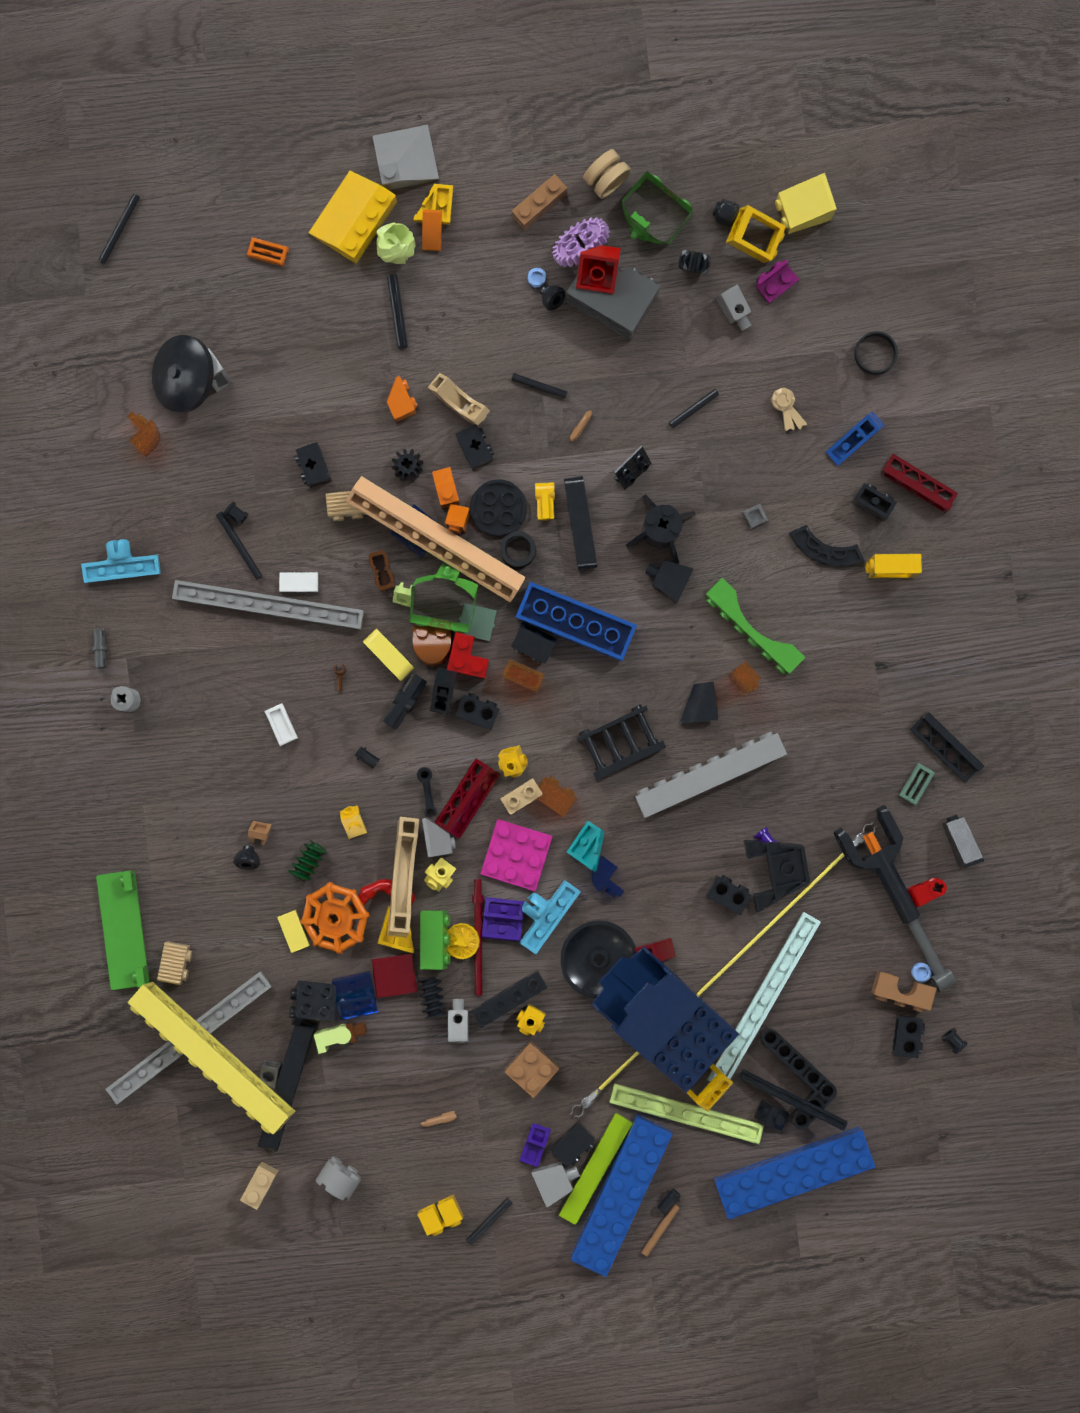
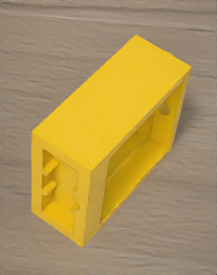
M747 205L740 208L726 243L758 261L766 263L776 257L778 252L776 249L785 236L784 230L786 226ZM751 217L774 230L766 252L742 240Z
M874 554L866 562L865 571L869 573V578H915L922 573L921 554Z
M714 1063L710 1068L717 1075L698 1096L691 1089L687 1092L707 1112L734 1083Z

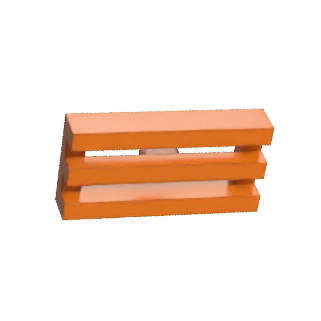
M252 237L247 257L284 267L289 248ZM254 244L270 247L283 252L282 254L273 252L263 248L255 247ZM252 251H256V252H260V253H263V254L271 255V256L278 257V258H281V259H280V260H277V259L270 258V257H267V256H263V255H259V254H256V253H252Z

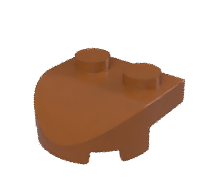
M413 625V648L416 658L429 666L442 664L451 654V630L428 625L425 627Z

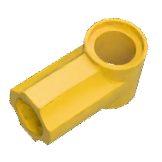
M554 482L535 483L538 520H554Z

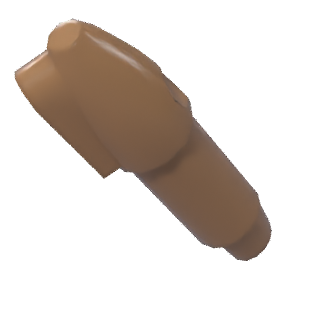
M591 410L584 414L578 425L574 428L570 441H575L582 434L583 429L591 419Z
M455 1111L443 1113L438 1117L426 1119L420 1125L430 1127L452 1122L457 1116Z

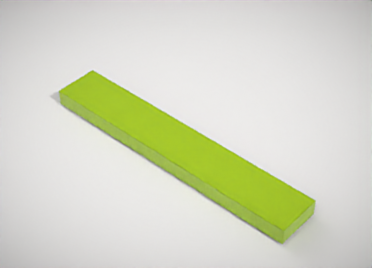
M618 1113L614 1114L559 1212L560 1217L576 1225L633 1124L632 1121Z

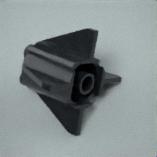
M647 495L642 496L649 511L643 522L642 533L628 542L626 547H632L645 540L648 545L654 548H667L674 563L679 564L674 543L681 533L683 521L695 516V511L679 514L671 505L656 506ZM659 525H664V526H665V529H663V527H660V528H659L658 526H659Z

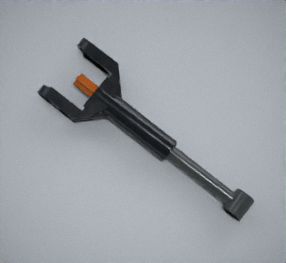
M882 805L876 809L877 818L891 844L880 847L873 832L867 833L863 836V839L870 854L861 858L851 837L842 828L835 830L834 836L849 865L877 873L902 923H908L934 974L930 978L931 983L937 988L936 991L940 993L956 984V979L950 969L944 970L917 919L920 914L894 865L896 855L901 849L903 836L889 809Z

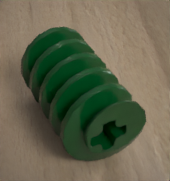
M310 840L311 844H304L307 851L300 850L303 857H296L299 864L292 863L295 870H288L291 875L301 881L311 880L309 874H315V870L312 867L318 868L320 866L316 860L323 861L324 858L321 854L328 853L324 847Z

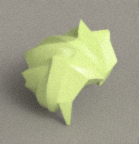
M390 223L377 230V255L384 262L406 264L408 258L414 256L415 239L413 232L409 231L407 226L400 223Z

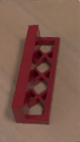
M895 454L891 455L880 473L944 513L950 510L958 494ZM893 460L900 463L902 471H898L890 466ZM913 471L917 474L918 481L906 476V473ZM927 481L931 482L933 484L934 491H931L928 488L924 487L922 483ZM945 491L952 496L947 501L939 496V492Z
M475 758L435 823L460 839L501 774ZM478 766H482L483 768L480 773L475 775ZM471 783L470 789L465 792L466 785ZM460 799L461 803L455 808L456 801ZM450 815L449 822L447 823V825H444L443 821L447 816Z

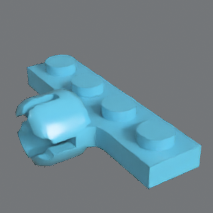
M126 539L107 542V560L81 564L84 583L161 574L159 555L133 557L129 541Z
M564 880L549 900H545L537 893H532L528 899L535 905L531 906L525 901L522 910L534 921L519 943L534 954H537L581 891Z

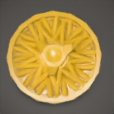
M459 923L448 929V934H450L451 938L450 945L448 946L450 955L457 959H466L472 957L477 952L480 939L474 927L469 924Z

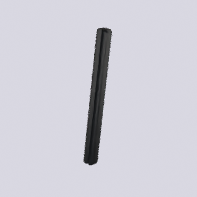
M743 1070L739 1078L842 1131L845 1130L848 1124L846 1120L746 1070Z

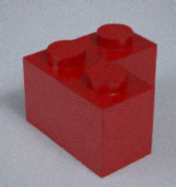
M455 632L447 670L486 679L489 659L472 656L475 637Z

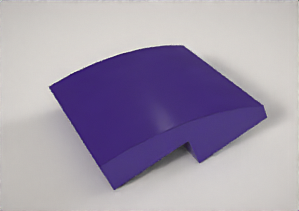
M486 897L482 938L520 942L523 919L522 906L524 901Z

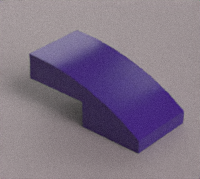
M532 1123L519 1160L520 1162L538 1167L551 1129Z

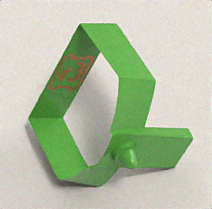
M648 171L644 173L622 199L623 213L630 226L629 230L632 232L631 238H639L644 242L671 244L693 212V208L687 200L678 197L662 183L659 177L651 175ZM646 179H649L690 213L667 243L649 234L650 222L645 221L644 217L639 216L636 211L630 217L623 204Z
M443 561L437 574L417 578L412 585L410 622L416 623V625L421 627L428 625L450 629L457 633H468L474 616L478 585L459 578L461 572ZM435 578L455 581L456 585L466 590L474 598L470 624L413 614L416 584L434 580Z

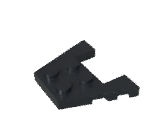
M743 840L748 859L762 855L767 856L772 889L753 894L757 912H761L769 904L778 902V899L787 894L790 895L810 883L805 848L802 844Z

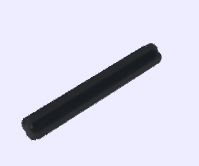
M390 274L387 276L397 347L398 349H404L408 345L398 277L396 274Z

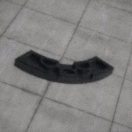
M807 525L789 532L795 545L809 558L821 564L834 567H848L865 562L857 544L849 547L826 545L812 534Z

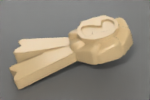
M787 388L775 390L771 402L773 407L783 414L784 430H794L793 421L799 430L803 425H807L793 408L795 402L793 392Z

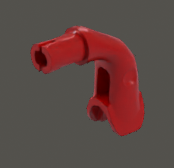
M380 879L363 886L358 895L363 906L379 891H383L391 897L392 880ZM413 892L411 894V905L416 900Z

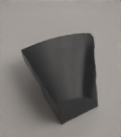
M714 681L694 684L680 723L688 724L718 720Z

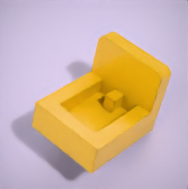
M358 805L349 806L340 811L341 822L349 839L367 833Z

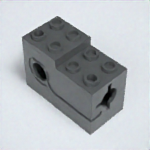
M618 267L614 294L576 288V276L566 293V303L631 341L657 299L660 286L655 279L651 277L647 279L642 276V273L636 268L632 267L631 269L627 267L624 273H622Z

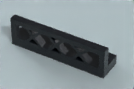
M925 713L910 728L964 783L984 767L931 713ZM924 722L929 727V735H922L916 728ZM932 737H940L943 748H935L932 745ZM946 750H953L956 753V761H948L946 759ZM960 763H967L972 768L966 776L960 772Z

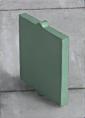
M464 603L462 615L459 617L460 623L470 624L473 605ZM475 606L469 632L462 634L490 641L492 630L495 628L494 621L497 610Z

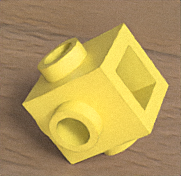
M440 858L435 866L431 864L425 871L427 876L424 881L429 888L440 892L443 887L447 889L453 881L450 877L456 868L443 858Z

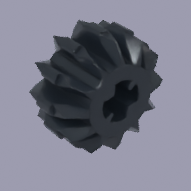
M684 250L679 257V268L689 272L706 274L710 268L711 257L708 254Z
M403 449L404 455L397 452L396 455L399 459L392 458V462L395 465L391 466L392 470H397L395 476L401 475L402 481L405 480L406 476H408L409 481H412V475L419 478L416 471L423 472V468L419 466L424 464L423 460H418L421 455L419 453L414 455L413 449L410 450L409 454H407L406 449ZM406 461H409L410 464H413L412 466L410 465L409 469H406V467L403 466V464L406 465Z

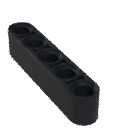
M583 476L565 478L564 484L578 570L597 568Z

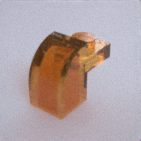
M132 411L127 417L140 430L129 441L147 457L157 447L160 441V431L152 420L146 423L147 420L140 413L136 415Z

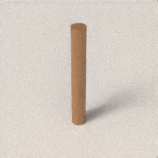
M674 1204L668 1214H666L642 1250V1254L648 1257L680 1209L678 1205Z

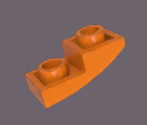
M423 209L422 250L441 251L442 210Z

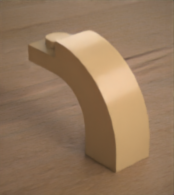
M441 373L428 386L442 402L473 425H479L490 412L486 406L469 397L447 376Z

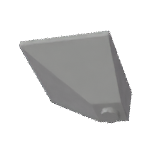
M428 124L373 136L382 186L384 188L394 190L439 180Z

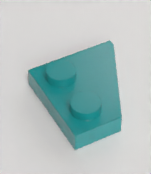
M587 821L567 850V853L596 872L605 832L590 821Z

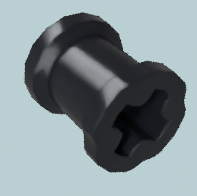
M235 502L229 504L223 513L225 517L228 516L236 522L238 527L243 524L249 515L238 508Z
M952 1028L943 1035L942 1040L950 1045L954 1054H957L968 1043L960 1038L955 1028Z

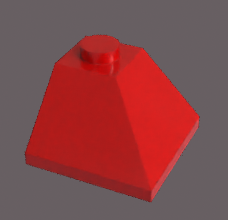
M601 245L582 251L580 253L576 288L614 294L621 248Z

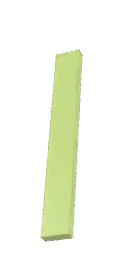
M614 1083L609 1103L756 1144L760 1143L764 1125L713 1110L707 1112L699 1106Z

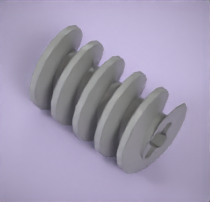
M123 686L113 689L110 697L112 706L124 712H134L138 709L141 702L138 691Z

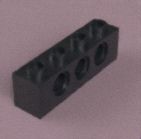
M537 969L471 1010V1013L480 1028H483L547 989V984Z

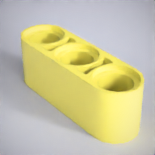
M377 628L363 641L400 681L414 669L409 661Z

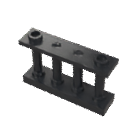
M639 704L631 708V713L591 732L588 728L578 733L580 737L577 738V741L584 740L596 765V772L593 773L596 780L666 748L663 740L659 742L658 739H655L643 714V711L648 709L647 705L642 707ZM635 715L649 742L647 743L648 747L643 750L637 746L625 721ZM619 724L631 749V755L626 758L620 755L608 730L609 727ZM599 732L602 733L614 758L612 760L613 764L606 766L605 763L603 764L591 739L592 735Z

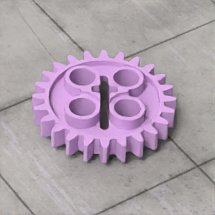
M591 217L588 221L584 219L581 224L577 222L575 227L570 226L569 231H564V236H559L560 240L556 241V246L552 248L554 250L552 252L553 258L560 266L566 267L568 265L572 267L574 263L578 266L582 251L607 243L606 239L610 237L608 234L610 233L609 227L602 218L598 219V217L594 220ZM577 236L581 238L582 242L586 246L584 249L577 241Z

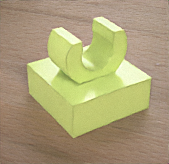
M401 582L399 586L396 585L393 602L411 607L412 585L410 589L404 588V583Z

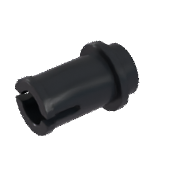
M361 746L354 756L357 757V760L360 759L373 769L380 759L367 751L366 747L363 748Z
M673 1188L671 1191H667L668 1194L657 1206L664 1214H668L674 1204L680 1201V1193Z

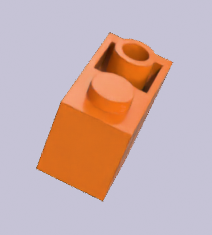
M400 375L396 377L387 400L396 423L417 414L415 408L418 407L414 397H409L407 391L410 388L406 379L402 380Z
M450 504L445 520L446 528L457 535H461V532L466 533L470 509Z

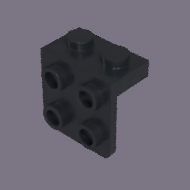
M298 980L295 987L291 988L290 1000H293V1006H290L289 1018H292L291 1025L299 1026L303 1019L332 1022L334 1020L336 986L334 984Z

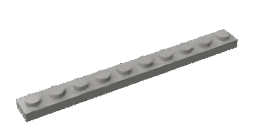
M175 580L172 595L173 600L360 630L364 616V610L179 580Z
M260 971L196 1021L211 1034L273 986L262 971ZM168 1041L105 1090L117 1105L183 1054H179L173 1048L174 1044Z

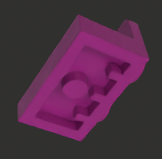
M787 259L783 262L778 261L771 267L772 271L768 274L764 272L756 279L755 288L768 304L799 282V278L788 266L789 262Z

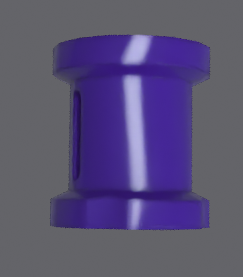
M768 827L763 828L753 836L758 841L778 842L770 835Z

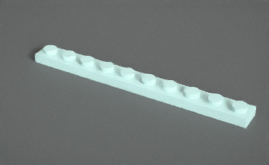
M805 912L800 916L735 1030L739 1035L720 1055L715 1064L729 1079L734 1074L821 923ZM712 1070L707 1080L711 1082L717 1074Z

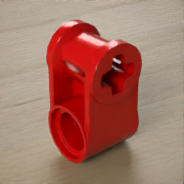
M931 878L925 882L913 885L907 890L915 906L919 907L944 895L947 891V886L943 880ZM935 883L941 885L938 887L939 891L932 889L935 887Z

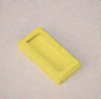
M296 910L277 917L291 953L310 946Z

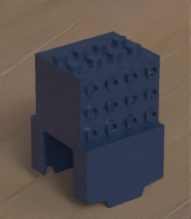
M645 946L630 959L622 956L599 981L603 988L592 1003L593 1007L613 1024L611 1026L612 1029L686 1093L739 1035L715 1009Z

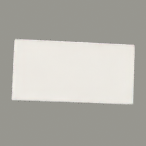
M318 572L280 573L279 592H318Z
M283 703L265 711L280 746L298 739Z

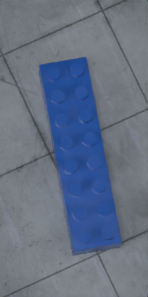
M636 1114L633 1124L622 1143L571 1253V1261L607 1277L673 1135L670 1129Z
M858 1126L714 1177L713 1179L729 1220L873 1169L875 1164L863 1130Z

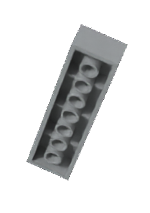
M772 732L763 734L759 736V741L755 742L753 739L741 744L742 748L739 750L735 747L725 751V756L719 758V755L706 760L708 763L706 765L696 764L690 767V772L686 774L681 771L672 775V780L666 782V779L654 783L655 787L650 790L648 787L636 791L637 795L634 796V799L643 818L787 755L778 733L772 734Z

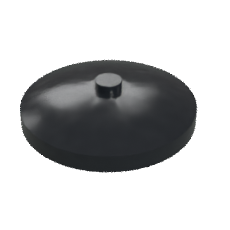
M177 335L167 340L159 349L153 363L152 384L157 399L168 410L180 413L191 412L197 409L207 398L213 383L214 367L211 354L206 345L195 337Z
M603 920L586 922L575 928L563 944L560 959L563 975L569 985L578 993L590 998H596L603 988L599 981L622 956L630 959L635 954L634 947L636 946L630 935L623 928L612 922Z

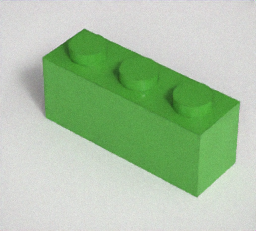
M448 910L420 911V969L443 970L447 969L448 965H450L451 957L448 953V946L450 945L451 938L450 934H448V926H450L451 919L450 915H448Z

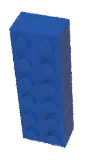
M533 582L529 583L515 617L521 622L620 662L624 659L637 627L634 623Z

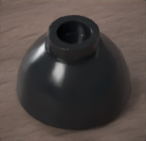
M557 285L544 286L540 291L544 307L548 311L559 308L565 300V289Z
M245 845L236 854L233 863L238 868L253 870L260 866V858L254 851L253 846Z

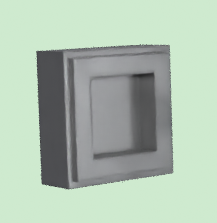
M761 504L742 512L750 530L768 522Z

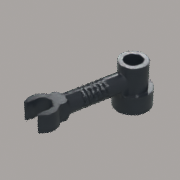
M421 767L417 772V778L423 783L426 802L424 813L427 817V810L432 808L436 816L437 808L433 803L430 784L433 774L430 768ZM422 771H427L428 777H423Z

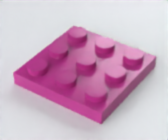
M497 819L481 874L536 891L553 836Z

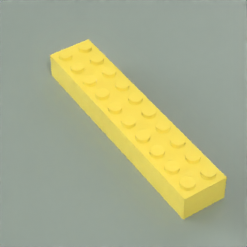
M154 982L142 985L127 1002L131 1005L130 1009L135 1014L142 1015L145 1018L144 1021L149 1027H155L160 1032L159 1035L165 1041L169 1040L174 1044L173 1048L179 1054H185L189 1058L188 1062L192 1066L199 1067L203 1071L202 1074L205 1078L217 1083V1088L224 1094L228 1093L236 1106H242L247 1111L248 1117L261 1123V1128L266 1133L270 1134L271 1132L275 1134L296 1112Z

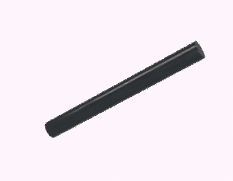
M133 193L98 259L100 262L106 263L140 199L138 195Z
M223 512L216 514V517L256 580L261 578L263 575L229 521L223 515Z

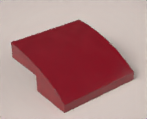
M412 953L371 959L376 998L417 992Z

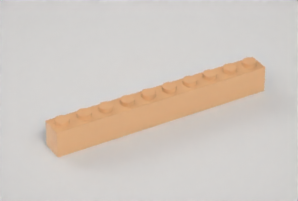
M362 476L346 500L349 504L508 602L512 601L526 578Z

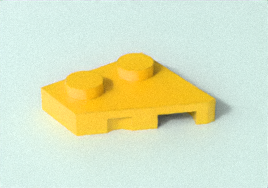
M388 906L377 943L414 953L411 929L407 937L387 936L390 906Z

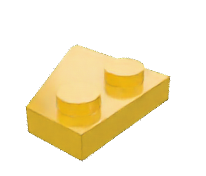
M434 184L428 197L423 201L420 210L415 214L414 222H422L423 209L442 210V224L450 225L453 185Z

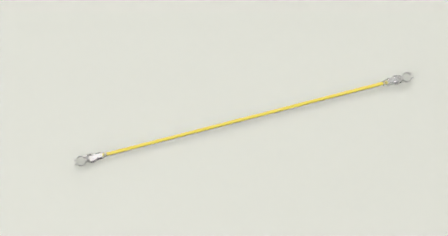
M861 832L857 833L852 840L855 847L865 842L863 839L864 835ZM840 854L814 881H812L786 908H784L758 935H756L730 962H728L702 989H700L697 992V994L700 996L716 979H718L744 952H746L772 925H774L800 898H802L829 870H831L844 857V854ZM636 1051L600 1087H597L589 1095L584 1096L580 1101L584 1106L583 1109L589 1108L602 1092L601 1090L640 1053Z

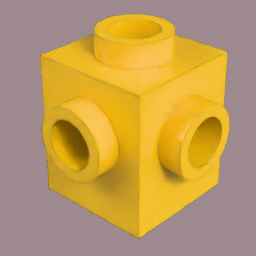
M520 745L502 749L498 755L499 768L504 772L505 777L522 775V772H524L528 765L527 757L522 753Z
M528 1004L525 1011L521 1009L516 1018L519 1021L517 1024L520 1027L519 1031L527 1036L530 1034L535 1035L536 1031L540 1033L545 1024L543 1019L546 1013ZM533 1019L534 1022L530 1024L527 1020Z

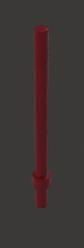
M474 879V894L472 895V903H474V928L478 932L480 939L479 948L474 954L475 995L477 996L482 995V903L484 902L482 879Z

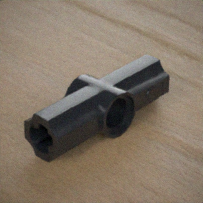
M413 673L403 690L401 689L395 697L393 705L383 719V722L397 730L407 713L409 714L415 706L417 698L427 684V681Z

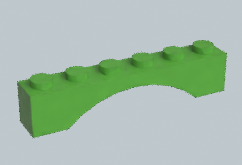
M723 578L705 595L707 598L705 601L712 608L717 607L721 611L719 613L720 616L727 622L730 620L735 625L733 628L742 635L744 633L749 638L747 641L750 645L762 650L761 655L767 661L772 660L776 664L775 668L782 675L784 673L789 675L805 659V656L792 644L770 640L753 629L740 610L736 590Z

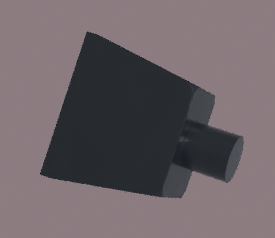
M664 560L660 568L650 563L645 574L655 578L652 584L653 588L677 604L694 569Z

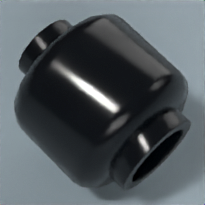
M722 199L721 202L718 201L712 215L715 216V222L731 227L739 212V204L728 199Z

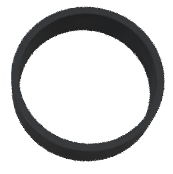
M880 331L865 334L857 343L854 351L856 364L863 372L870 375H880L887 372L894 365L898 356V348L894 339L887 333ZM879 336L891 344L894 358L889 367L883 370H871L862 364L858 356V348L865 338Z

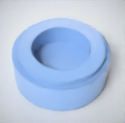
M533 268L529 271L528 283L530 286L541 288L545 285L546 273L543 269Z
M922 962L916 963L911 969L912 977L918 982L928 981L932 974L931 968Z

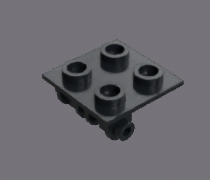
M642 445L614 472L616 475L614 479L621 483L624 490L636 481V478L641 473L647 471L652 464Z

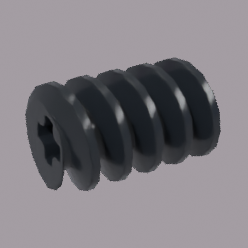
M438 976L417 980V982L423 983L418 990L424 991L419 997L425 998V1001L420 1003L422 1006H427L426 1009L422 1010V1013L428 1014L425 1018L439 1017L447 1013L446 1010L441 1009L445 1006V1003L440 1002L444 995L438 994L443 991V987L437 986L442 983L441 979H436Z

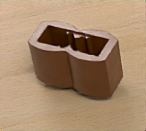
M383 550L370 553L369 563L375 572L374 580L376 586L382 593L394 590L396 581L390 571L391 565L388 556Z

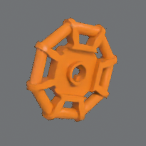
M327 882L324 887L312 894H307L305 897L304 913L300 922L305 927L315 947L319 946L335 951L337 954H342L344 950L364 940L363 935L369 912L364 908L355 889L351 890L334 885L332 882ZM334 893L346 896L344 901L334 898ZM327 894L328 900H326L325 902L320 903L317 900L318 898ZM350 901L353 902L358 913H353V908L348 904ZM314 906L316 908L314 918H310L312 908ZM336 914L338 917V921L333 923V919L330 918V915L332 916ZM354 919H359L357 931L352 929ZM313 923L319 927V935L312 926ZM348 934L351 938L342 943L340 937ZM324 937L332 938V939H334V943L329 942V941H326V940H323V939H324Z

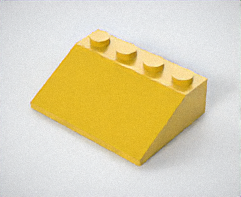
M349 171L309 231V234L357 264L376 235L377 230L382 226L396 205V195L381 185Z

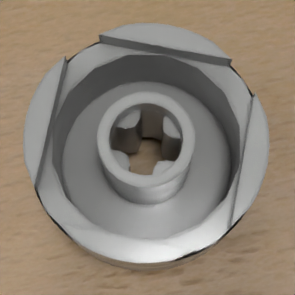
M332 1156L319 1173L316 1182L320 1186L322 1183L326 1185L325 1190L341 1200L345 1198L348 1201L361 1182V1176L357 1174L359 1171L350 1165L346 1167L339 1158Z

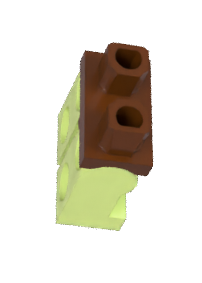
M350 1020L346 1024L318 1030L314 1034L318 1053L327 1052L329 1045L346 1044L349 1040L350 1043H355L360 1036L366 1035L368 1031L365 1021L355 1023L354 1020Z

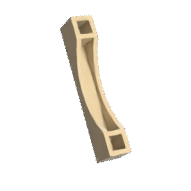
M400 817L398 820L387 936L407 937L409 934L413 869L419 828V819Z

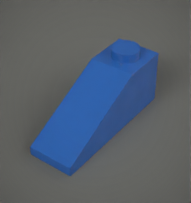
M872 411L830 447L826 453L839 466L885 425Z

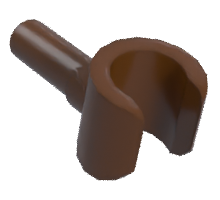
M335 664L334 671L337 674V691H342V679L346 673V668L343 664V670L338 672L337 664Z

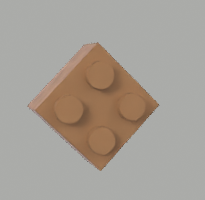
M530 1040L506 1067L505 1073L534 1098L559 1070V1065Z

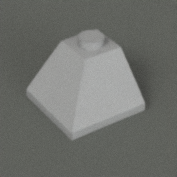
M422 819L428 857L453 853V849H456L455 838L451 837L449 832L431 819Z

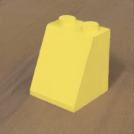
M825 173L779 192L777 200H775L776 208L778 211H781L783 217L781 218V223L786 226L785 229H787L788 234L831 221L837 209Z

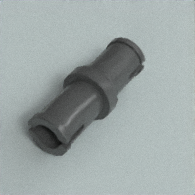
M94 629V646L92 647L94 652V668H107L106 651H108V647L105 646V629Z

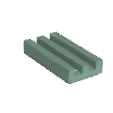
M917 763L898 796L916 806L935 772ZM919 769H922L913 787L906 796L905 793L907 792L909 786L914 780L916 774L918 773ZM925 773H929L914 800L911 799Z

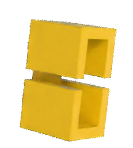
M454 1194L438 1201L437 1207L434 1203L419 1210L417 1214L427 1236L431 1234L436 1236L442 1233L443 1228L446 1226L453 1228L461 1223L460 1220H463L464 1216Z

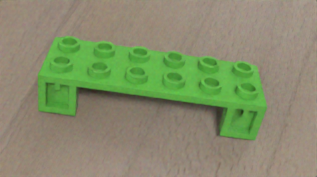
M135 870L97 875L111 990L130 987L139 988L144 984L150 983Z

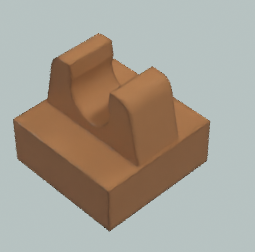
M253 821L248 830L250 842L254 843L255 839H260L261 845H264L271 832L272 824Z

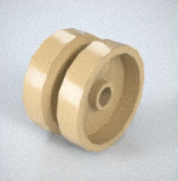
M614 149L605 152L594 161L583 176V180L589 186H595L594 192L600 199H604L612 194L631 173V168L625 162L619 163L620 156Z

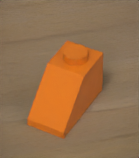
M451 468L433 471L432 474L441 508L450 507V504H460Z

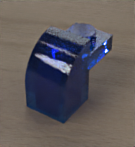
M601 855L596 872L592 871L591 873L593 885L599 892L605 886L607 887L605 891L614 898L616 895L621 897L624 890L609 880L617 866Z

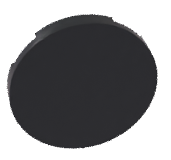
M495 479L487 481L474 492L470 502V514L474 524L483 533L494 537H503L517 531L526 518L527 503L524 494L516 485L507 480Z

